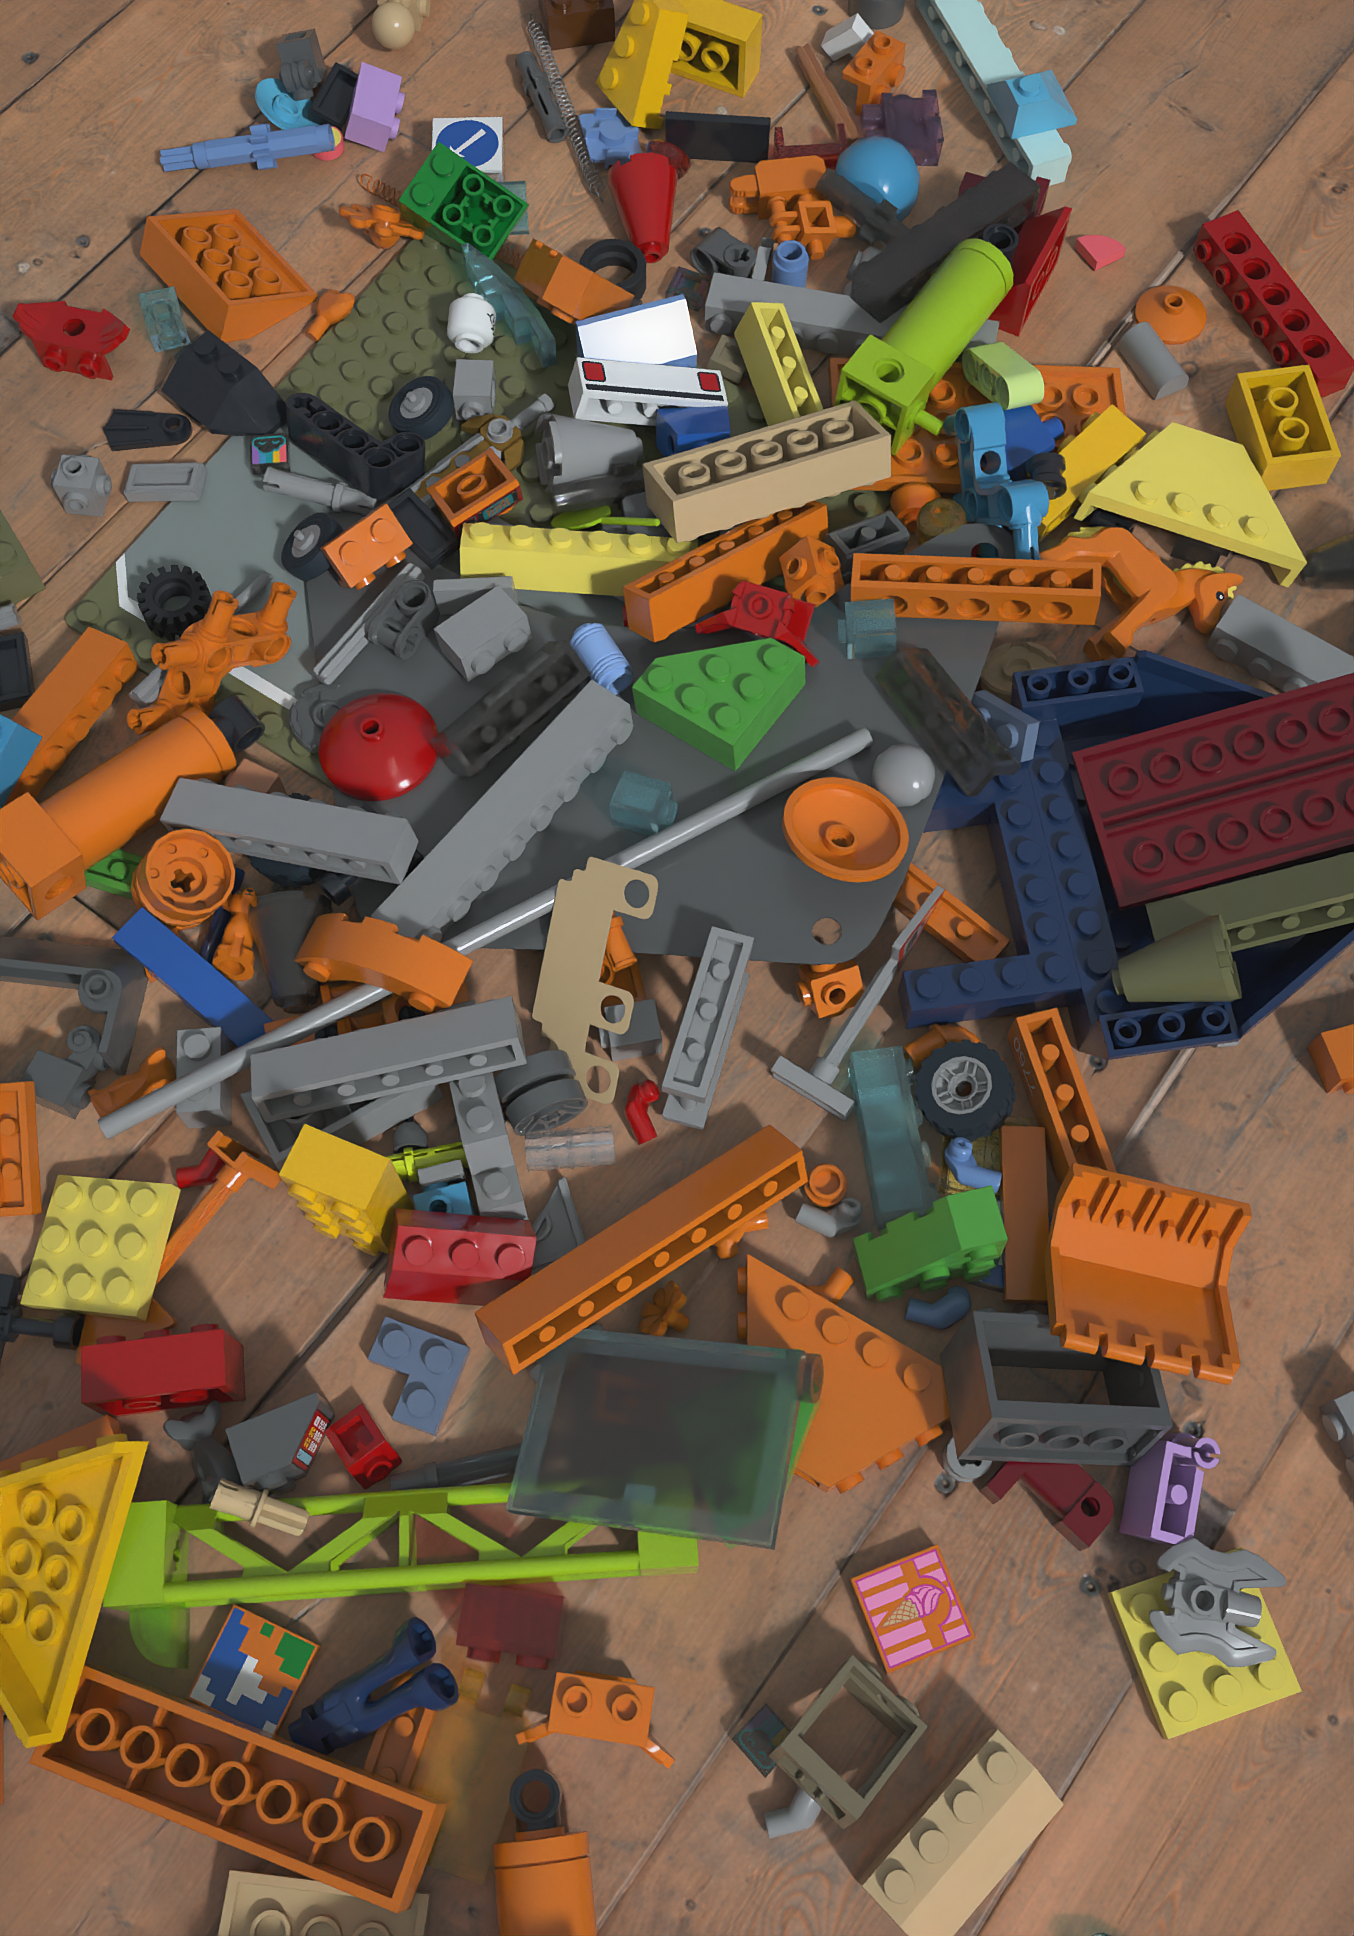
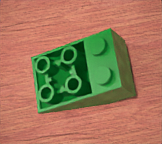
M439 141L398 200L403 219L415 227L424 230V233L429 237L487 265H490L529 207L528 203Z

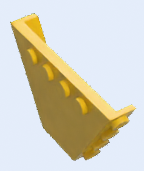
M127 1434L108 1435L96 1439L97 1447L89 1449L88 1446L71 1447L58 1451L57 1460L51 1461V1458L34 1459L21 1463L20 1472L14 1473V1470L0 1471V1705L11 1722L15 1735L21 1740L25 1749L63 1740L149 1441H128Z

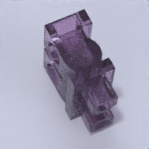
M936 89L923 90L921 98H912L905 94L893 97L892 93H882L880 104L862 105L860 125L861 130H866L864 138L870 136L893 138L903 144L912 154L916 166H938L944 137Z

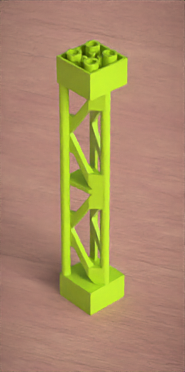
M692 1464L634 1468V1474L278 1498L276 1500L307 1510L309 1516L363 1512L361 1520L288 1572L225 1534L223 1522L246 1520L228 1513L209 1509L211 1503L176 1505L167 1500L132 1502L103 1598V1607L125 1612H143L545 1582L697 1573L699 1562ZM593 1496L595 1500L594 1503L522 1557L454 1518L451 1513V1506ZM636 1496L638 1550L568 1554L567 1550ZM415 1514L478 1551L479 1561L417 1565ZM399 1521V1566L340 1570V1565ZM189 1533L243 1566L242 1577L188 1581Z

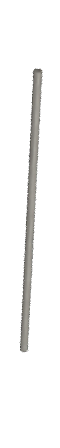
M862 727L604 861L634 869L871 747L873 739L869 731ZM558 884L442 944L465 956L551 912L554 907ZM363 983L98 1119V1124L105 1137L110 1139L250 1067V1055L266 1052L274 1048L291 1046L393 992Z

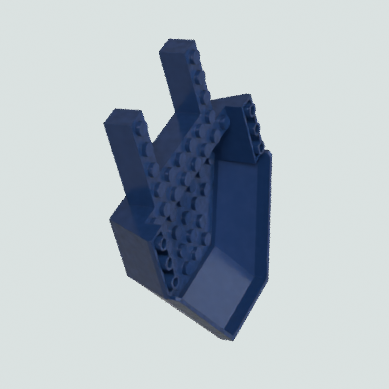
M1146 650L1137 651L1134 657L1014 672L1012 676L1010 705L1040 721L1033 759L1019 762L1007 755L1008 763L946 771L923 833L987 824L1017 956L903 971L898 994L905 1028L912 1029L927 1027L934 1023L941 1025L1068 1007L1078 1051L1105 1060L1238 1042L1354 943V922L1231 952L1233 962H1236L1242 993L1241 999L1233 1000L1232 1002H1128L1125 994L1117 995L1114 987L1112 970L1118 969V960L1155 941L1145 905L1119 912L1073 764L1072 752L1263 699L1275 694ZM1354 848L1349 849V850H1345V851H1341V852H1338V853L1330 854V855H1327V856L1315 858V859H1312V860L1304 861V862H1301V863L1293 864V865H1290V866L1282 867V868H1279V869L1271 870V871H1268V872L1256 874V875H1253V876H1259V875L1271 873V872H1274V871H1278V870L1290 868V867H1293V866H1296V865H1302V864H1306V863H1310V862H1314V861H1318V860H1322V859L1334 857V856H1337V855H1339V854L1354 852Z

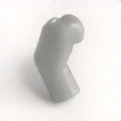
M845 1198L841 1201V1205L826 1212L804 1202L795 1222L826 1237H836L857 1227L862 1219L863 1208L860 1202L854 1198Z

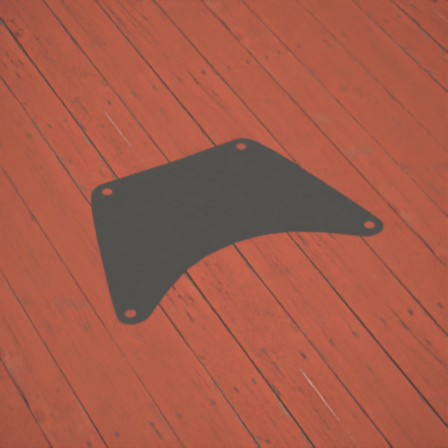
M351 511L327 514L335 519L344 531L366 516ZM983 523L955 526L905 554L972 557L971 551L975 545L990 543L997 548L998 558L1016 559L1013 536L1004 528ZM410 546L404 550L406 557L390 568H387L385 564L373 572L376 578L359 590H356L355 587L342 588L338 582L341 578L331 565L317 578L306 581L316 664L406 564L411 563L422 570L421 572L425 576L423 582L429 586L435 603L436 599L433 593L434 580L457 579L460 576L440 564L431 570ZM851 583L845 585L826 602L814 608L805 643L820 663L814 668L805 663L806 684L736 772L636 714L632 686L658 657L766 638L732 628L699 635L694 626L682 627L671 633L666 639L654 643L629 630V627L603 625L632 667L633 680L624 691L616 694V696L630 704L634 725L630 736L624 743L617 744L611 750L603 766L597 772L588 775L580 784L575 797L569 802H564L555 811L549 825L544 830L537 831L526 843V847L520 857L515 861H510L499 872L495 884L489 890L482 891L471 903L465 917L458 922H454L444 932L440 943L558 884L560 879L566 880L572 877L574 870H585L588 858L594 857L605 860L865 727L873 739L871 747L634 868V870L655 876L658 881V892L651 917L641 919L614 910L616 917L621 916L625 925L621 928L633 953L702 957L711 928L714 926L754 937L750 961L837 964L853 959L869 946L879 932L905 879L938 796L999 621L850 615ZM518 604L527 615L532 639L522 649L510 653L494 664L488 672L479 674L469 682L441 652L434 631L436 626L454 614L440 615L439 612L437 624L419 644L415 654L407 660L398 658L395 655V651L384 645L376 646L369 642L333 682L341 684V686L336 689L320 691L321 702L335 701L343 707L357 698L376 693H394L409 697L426 708L434 719L440 738L439 754L429 775L422 783L408 793L384 801H363L341 793L332 785L335 806L343 808L347 806L361 807L368 803L378 814L395 813L408 820L419 841L416 849L425 858L591 681V678L570 649V641L574 631L579 626L589 622L559 618ZM335 706L322 708L323 722L327 724L339 709ZM373 730V731L369 732L368 734H374V733H376L378 730ZM908 743L922 748L931 758L935 767V780L930 795L913 806L897 807L906 822L909 843L903 860L887 876L869 882H847L833 879L818 873L806 865L788 845L782 830V813L789 796L799 786L819 778L837 777L858 781L873 788L872 769L879 754L892 745ZM359 877L352 883L351 887L356 907L362 921L365 916L371 917L376 909L400 884ZM632 880L626 885L624 896L630 906L641 908L649 899V890L643 881ZM553 910L481 948L545 950ZM824 918L836 920L842 928L840 939L829 945L816 941L813 937L812 929L817 921Z

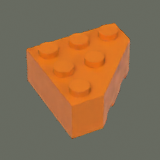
M534 238L514 277V280L525 287L523 290L524 294L549 309L552 314L576 325L575 321L629 308L635 295Z

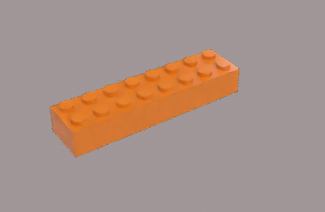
M92 1663L84 1664L63 1740L36 1746L29 1761L30 1764L395 1913L411 1908L448 1805L447 1802Z

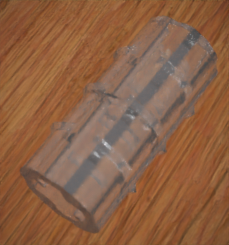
M590 1125L583 1128L571 1129L568 1127L567 1129L560 1130L546 1129L545 1131L526 1132L525 1153L528 1172L549 1170L551 1172L553 1169L570 1168L573 1170L577 1167L592 1166L595 1168V1166L616 1164L613 1125L595 1127Z

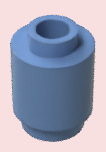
M787 240L778 246L773 254L771 282L806 288L809 256L803 244L795 240Z

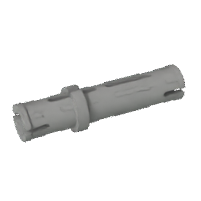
M268 467L264 475L263 482H268V484L263 485L264 491L330 506L335 512L342 513V511L346 510L367 515L380 506V503H376L380 501L379 499H373L358 489L350 488L346 482L339 481L337 484L277 470L273 467Z

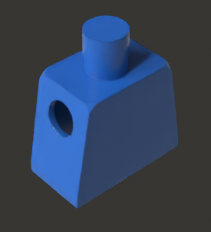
M1031 405L1003 411L1005 416L1007 474L1012 482L1028 479L1030 477L1026 472L1028 459L1039 453H1053L1055 441L1062 439L1064 436V428L1059 418L1053 417L1041 421ZM983 454L980 459V464L985 470L987 467V459Z
M727 406L656 410L655 445L664 457L730 438V421Z

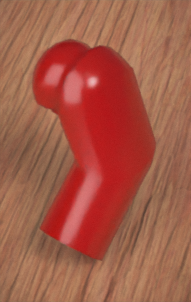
M649 1079L641 1084L636 1082L629 1088L624 1107L625 1117L638 1145L658 1136L647 1112L649 1103L658 1100L660 1093L655 1082Z
M209 1148L199 1165L178 1167L176 1169L179 1189L213 1185L217 1181L216 1175L226 1163Z

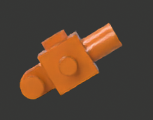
M804 194L799 197L792 211H786V201L783 196H775L768 201V207L772 212L769 222L770 227L774 229L772 232L773 241L778 243V246L787 240L798 241L803 244L806 252L810 253L812 260L822 259L834 238H853L855 235V217L853 215L834 216L831 201H813L811 194Z

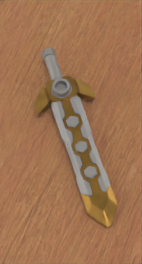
M544 393L533 404L511 420L504 415L495 417V414L470 418L461 425V429L474 434V436L439 461L425 475L384 504H389L408 488H411L431 510L434 509L436 505L426 488L489 448L500 459H505L506 467L510 472L521 464L525 449L521 431L536 421L540 415L548 413L555 407L551 398Z

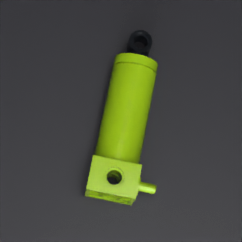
M995 223L985 228L981 239H965L958 243L883 338L880 340L870 334L842 368L834 406L856 400L891 435L892 455L895 456L918 426L934 435H938L942 431L944 422L925 411L929 394L1013 286L1014 274L1011 265L1018 246L1019 237L1012 227L1006 224Z

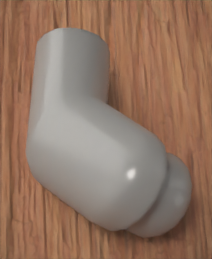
M796 1784L797 1792L790 1806L763 1813L769 1839L810 1828L822 1808L798 1784Z

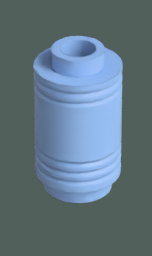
M585 623L579 626L573 633L570 649L591 680L615 695L621 693L633 680L631 665L602 624Z

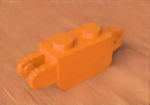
M816 155L760 161L755 166L753 175L734 177L729 185V191L733 194L729 198L730 211L740 215L741 213H757L758 220L769 219L772 216L771 209L768 207V201L775 196H783L785 198L786 211H792L799 197L804 194H811L813 201L832 202L850 197L844 191H840L836 170H826L824 159Z

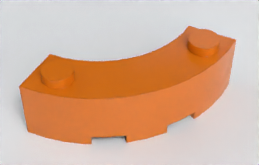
M329 913L318 916L294 959L295 962L304 966L303 971L315 980L327 982V980L329 982L348 980L373 985L407 998L410 1005L426 1013L437 1012L452 1005L473 960L427 936L422 935L420 939L399 935L397 934L399 929L396 924L365 916L362 923L347 921L349 917L345 913Z

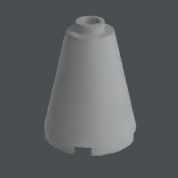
M551 413L539 416L536 431H543L542 443H535L536 462L541 485L548 484L545 489L547 493L558 492L634 469L637 461L642 459V440L640 437H636L635 432L631 429Z

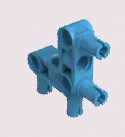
M993 402L957 409L955 414L947 416L944 421L945 433L950 437L957 438L962 492L954 494L952 498L953 510L958 514L963 513L968 522L972 524L983 523L1001 528V525L1008 526L1009 529H1013L1015 558L1041 560L1037 526L1041 525L1042 517H1045L1048 513V491L1041 481L1026 479L1012 482L1010 480V476L1007 474L1005 452V416L1001 405ZM983 454L987 459V467L984 472L980 467V459ZM980 543L981 558H998V550L994 545Z

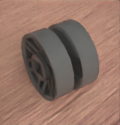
M549 1050L526 1057L527 1064L504 1069L495 1078L497 1092L502 1104L507 1106L506 1114L512 1129L519 1136L535 1135L561 1126L581 1114L588 1105L580 1082L574 1079L576 1073L567 1052L563 1050Z

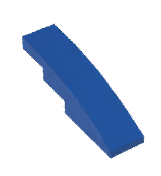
M143 907L112 937L120 948L143 965L151 976L180 998L187 1008L209 1026L221 1027L229 1041L236 1048L266 1034L264 1024L273 1022L270 1017L228 979Z

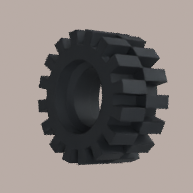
M171 565L170 572H166L163 566L158 568L159 576L155 577L152 572L146 576L149 584L141 582L139 586L141 593H137V600L139 602V609L151 632L154 630L155 635L161 639L165 634L168 641H175V635L181 637L190 625L204 619L212 597L200 573L197 571L193 573L191 567L184 566L182 572H180L178 565ZM172 597H190V601L178 610L167 611L162 609L163 604Z

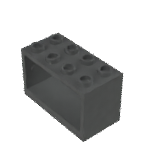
M993 1308L972 1311L940 1354L957 1459L1133 1466L1173 1427L1160 1371L1148 1367L1146 1356L1142 1365H1136L1102 1357L1101 1346H1098L1095 1355L1062 1348L1059 1336L1050 1335L1049 1315H1042L1038 1311H1025L1019 1314L1001 1313ZM992 1366L1103 1371L1110 1405L998 1400Z

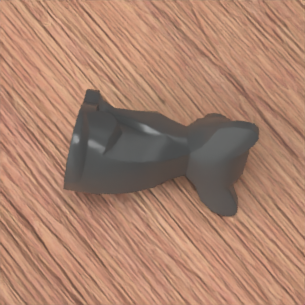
M217 1400L211 1401L202 1412H192L181 1417L180 1420L171 1419L163 1424L166 1434L174 1441H178L184 1450L191 1452L193 1470L204 1491L203 1504L212 1502L221 1477L245 1487L242 1484L234 1457L223 1445L212 1438L214 1427L221 1417V1406Z

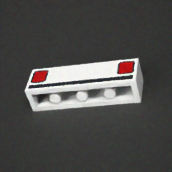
M577 357L568 383L574 418L581 420L656 426L657 409L728 406L720 370Z

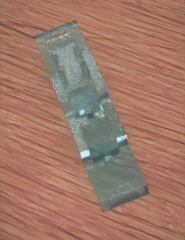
M469 243L461 245L466 275L475 293L481 295L484 300L494 307L496 311L495 322L504 319L516 345L530 341L543 368L557 364L555 338L538 309L522 289L496 263Z

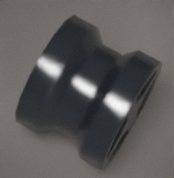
M1045 452L1028 459L1026 463L1027 475L1032 480L1043 482L1048 491L1049 500H1054L1065 494L1067 482L1062 474L1066 470V461L1062 455Z

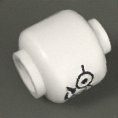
M475 293L465 294L450 304L447 336L457 349L465 353H478L493 342L496 320L494 307L484 300L481 295Z

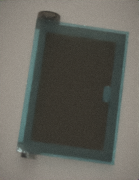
M583 1329L536 1360V1363L541 1364L506 1505V1510L509 1513L775 1550L800 1402L816 1404L822 1392L824 1366L820 1354L806 1353L803 1350Z

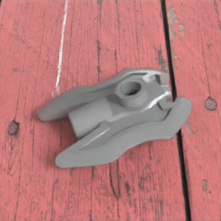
M1196 1538L1172 1546L1159 1557L1156 1562L1158 1568L1168 1572L1171 1570L1175 1571L1174 1577L1169 1579V1583H1163L1161 1588V1597L1166 1600L1169 1612L1165 1614L1162 1610H1150L1149 1619L1158 1636L1177 1655L1199 1651L1214 1655L1228 1667H1246L1270 1661L1276 1656V1649L1235 1628V1625L1254 1628L1258 1625L1262 1612L1260 1598L1242 1592L1240 1589L1283 1587L1286 1584V1579L1281 1572L1259 1555L1246 1549L1231 1553L1219 1552L1209 1549Z

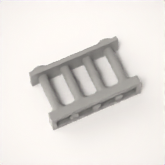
M712 926L662 1083V1092L669 1094L662 1119L704 1130L749 982L750 974L745 971L754 945V937Z

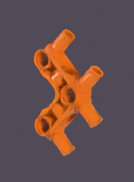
M274 582L262 610L234 616L233 614L239 605V601L236 598L232 599L233 595L226 591H214L204 619L190 625L183 632L179 640L156 643L152 647L151 658L154 664H159L158 668L162 670H169L155 705L139 709L134 708L129 711L127 723L130 729H135L134 733L138 735L153 731L189 707H196L209 716L216 702L214 697L220 682L233 668L249 665L254 668L273 664L282 659L291 646V638L286 634L288 630L286 618L291 604L297 595L296 591L290 590L291 587L285 583Z

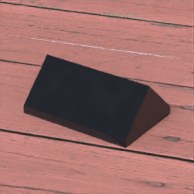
M666 111L665 156L668 158L759 163L760 161L768 160L771 118Z

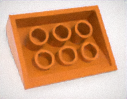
M238 209L148 216L146 218L140 256L206 329L225 343L251 339L315 302L318 294Z

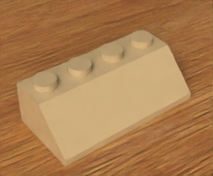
M988 1729L857 1879V1882L907 1936H953L1064 1804L1038 1770L998 1729Z

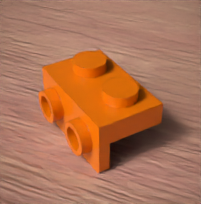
M876 31L843 69L842 78L858 86L855 114L867 119L876 107L880 108L884 104L890 90L900 85L906 71L905 66H903L905 43L880 31Z
M386 503L381 504L320 549L341 578L338 580L341 587H355L356 590H359L376 578L373 572L385 564L387 568H390L406 557L404 550L413 543Z

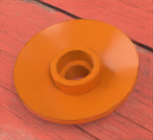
M1162 285L1147 290L1138 299L1134 311L1137 324L1141 322L1150 323L1164 344L1170 345L1187 343L1198 337L1203 331L1207 319L1205 306L1194 293L1182 287Z

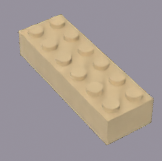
M854 400L642 464L647 506L660 520L676 543L692 541L699 536L714 531L728 530L743 522L763 519L772 513L789 508L802 507L808 502L824 497H834L843 491L859 486H869L876 481L891 477V435Z

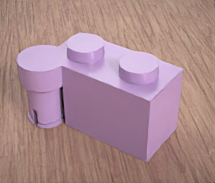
M1171 1432L1166 1434L1162 1440H1158L1131 1466L1119 1533L1167 1546H1174L1192 1539L1204 1472L1197 1467L1210 1469L1217 1465L1219 1459L1210 1457V1454H1220L1219 1446L1215 1440L1207 1437L1195 1438L1189 1433Z

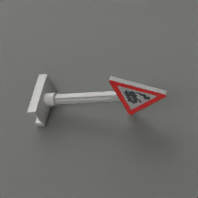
M939 885L936 886L892 945L890 959L878 969L823 1057H818L810 1070L807 1071L790 1060L779 1056L771 1069V1072L774 1073L772 1076L774 1079L846 1122L854 1109V1101L831 1086L840 1071L837 1067L893 981L895 973L898 974L943 895L944 888Z

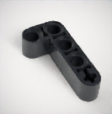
M296 393L287 398L288 437L291 441L367 496L379 500L391 498L425 475V440L421 435L413 432H401L380 442L312 394Z

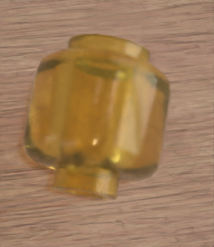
M938 498L926 502L920 508L916 517V541L918 545L921 546L938 535H948L956 532L962 524H967L966 513L962 506L954 500L947 498Z

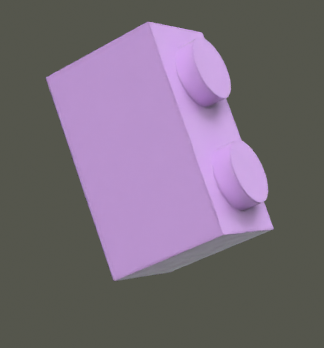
M361 62L350 106L345 139L385 152L388 139L395 140L399 128L400 119L394 117L395 113L400 115L405 93L399 92L402 76Z

